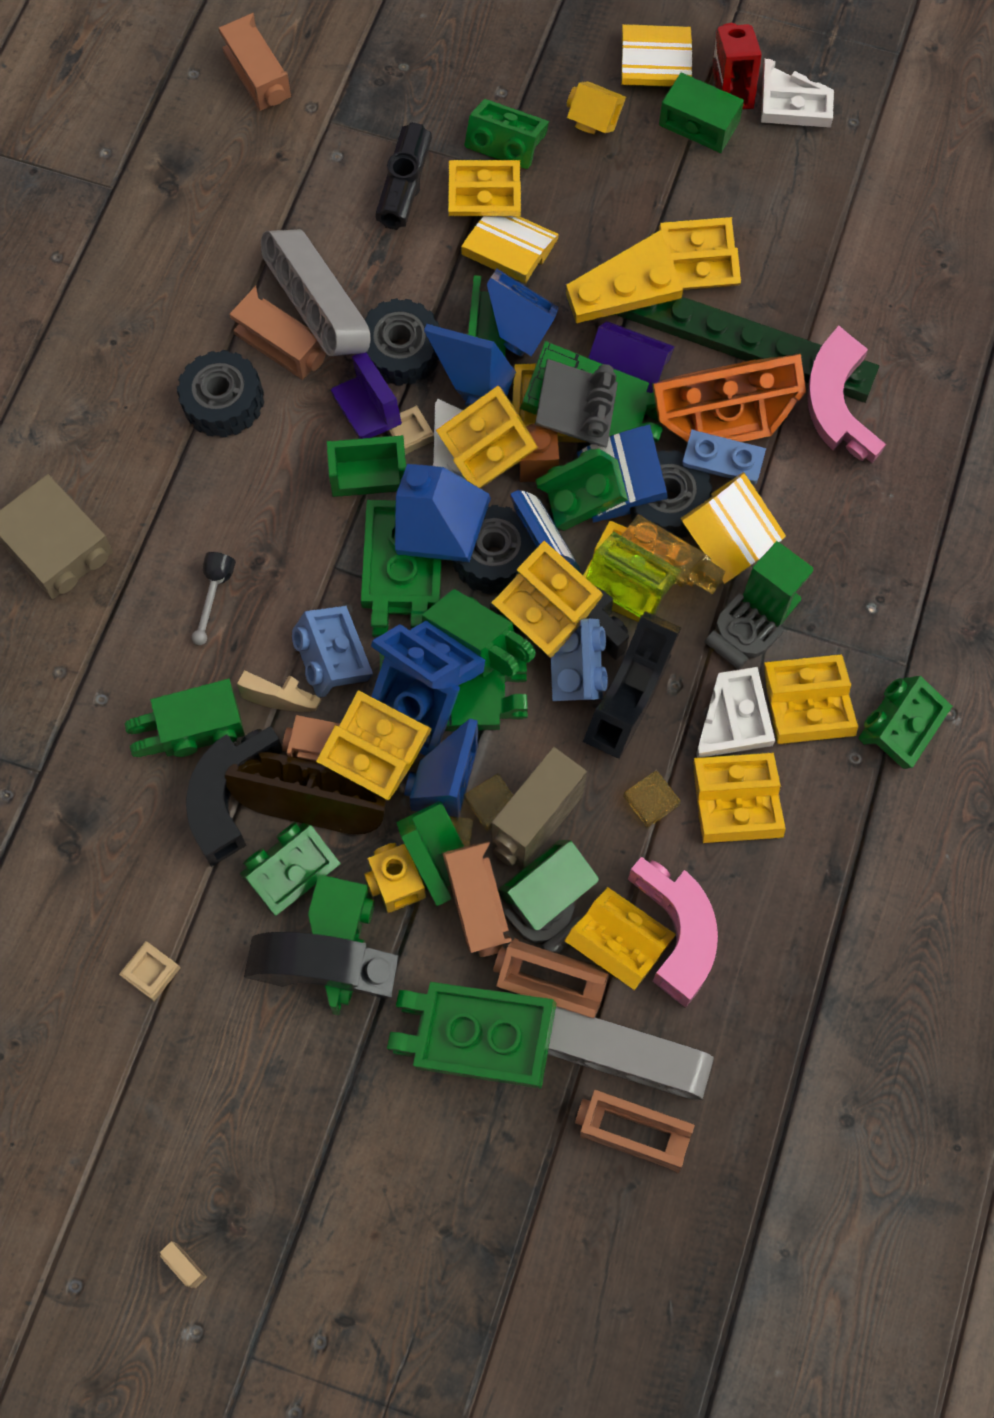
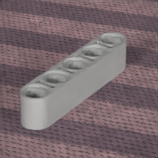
M301 229L265 231L261 238V252L264 261L324 352L328 356L367 352L370 347V331L366 321L306 234Z
M556 1006L548 1055L681 1097L703 1100L714 1057L710 1054Z

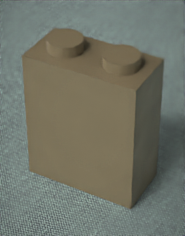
M49 474L0 510V543L52 600L59 594H65L72 590L81 577L90 570L100 568L113 553L106 535Z
M553 747L492 821L491 846L495 848L493 853L496 857L510 867L516 864L521 869L525 868L583 797L587 771Z

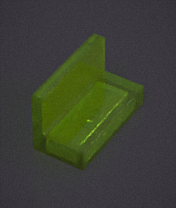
M613 532L595 551L586 579L611 596L614 603L641 618L645 611L656 615L663 596L677 581L681 570L618 533Z

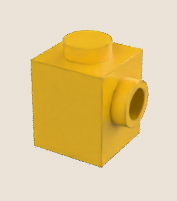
M589 81L580 82L577 87L574 86L569 94L567 107L570 110L567 118L576 121L575 127L590 134H595L596 130L603 133L613 132L626 97Z
M396 843L384 845L374 851V856L368 858L370 871L364 873L366 882L373 897L380 894L387 913L426 898L425 887L405 844L397 846Z

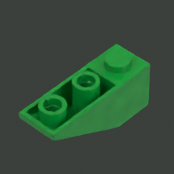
M319 874L308 912L312 934L365 943V940L359 939L363 923L370 924L375 900L369 899L368 885ZM325 986L331 1011L334 1015H339L342 1004L349 1005L353 991Z

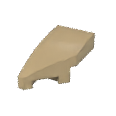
M244 670L237 683L243 699L269 708L295 712L316 711L321 703V699L318 696L299 689L297 686L299 681L292 676H288L281 688Z

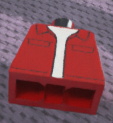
M726 23L718 27L716 31L713 55L715 87L743 99L742 109H754L762 57L761 50L752 25ZM734 71L737 72L740 76L739 80L736 82H732L731 78H735Z

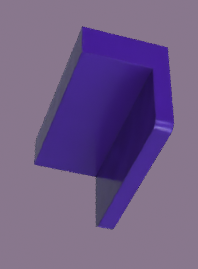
M606 321L598 327L589 359L601 364L610 365L616 370L648 382L649 386L646 392L654 393L652 384L659 382L663 368L670 361L675 346Z
M367 352L352 356L357 377L333 387L331 392L358 438H372L401 425L397 399Z

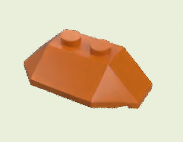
M801 354L751 360L683 374L652 384L658 422L687 443L691 430L739 442L772 436L791 412L797 401H800L806 393Z

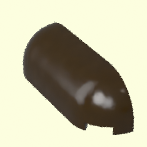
M261 752L258 754V758L248 760L241 766L232 764L225 773V779H227L226 786L231 795L245 807L264 815L306 823L311 826L347 834H366L372 832L381 825L384 818L385 798L320 763L277 753Z

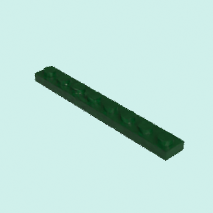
M683 296L681 299L614 314L745 361L801 354L804 380L809 383L816 356L822 345ZM863 360L846 380L843 389L844 396L866 403L880 365Z

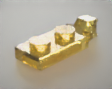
M639 514L617 542L616 548L680 587H683L684 584L693 587L696 584L709 593L714 594L725 574V571L714 564L711 558L704 554V552Z

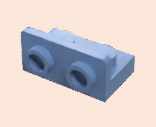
M691 430L682 465L734 479L744 472L750 482L756 484L766 448Z
M347 606L311 610L303 613L292 630V642L295 649L300 652L305 665L306 679L313 686L316 696L319 698L326 697L332 687L368 681L373 672Z
M581 619V625L551 658L553 701L603 699V691H606L608 684L606 668L601 665V651H604L606 646V635L604 628L600 627L599 619Z

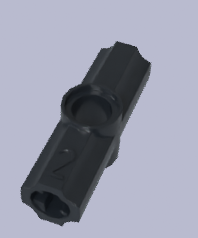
M410 122L409 125L402 126L394 154L387 162L388 174L375 214L376 221L381 222L385 228L398 230L400 227H406L414 197L420 191V177L432 140V133L425 129L422 124Z

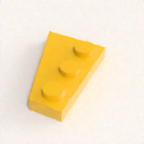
M661 230L566 284V296L576 323L681 299L683 293Z

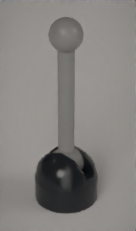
M207 552L204 558L203 573L210 581L198 630L192 634V641L196 645H203L207 641L205 630L218 584L228 581L234 572L236 560L226 554Z

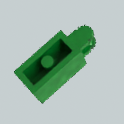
M456 589L450 591L422 614V622L428 621L485 659L484 672L479 675L482 678L486 677L494 669L504 673L505 676L512 677L520 668L514 657L521 659L525 663L530 662L535 657L536 652L533 645L527 639L524 640L522 636L514 632L513 623L504 615L496 614L481 605L475 598L468 597Z
M230 679L150 699L153 709L152 713L134 717L125 722V729L128 734L136 735L156 729L159 734L132 743L130 750L133 757H143L164 751L167 757L171 755L185 757L196 753L198 748L213 745L226 734H228L233 743L237 741V738L245 736Z

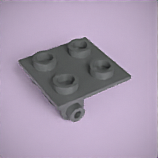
M547 359L535 425L606 448L618 382H615L616 374L613 372V367L603 364L592 374Z

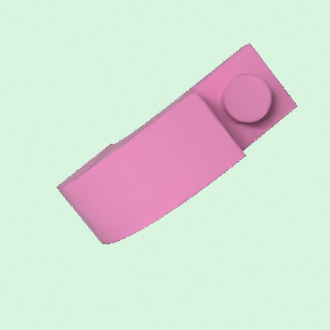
M838 326L824 342L814 361L807 391L809 413L818 434L833 451L844 440L848 443L846 445L847 450L854 457L861 461L866 458L873 463L882 453L886 444L852 416L845 404L843 394L846 380L863 362L868 349Z
M640 857L631 868L628 880L667 911L676 931L675 949L656 972L652 982L686 1008L705 982L716 956L718 932L715 914L706 893L688 872L684 870L678 879L673 882L669 879L671 875L665 867L652 860L649 863L643 857Z

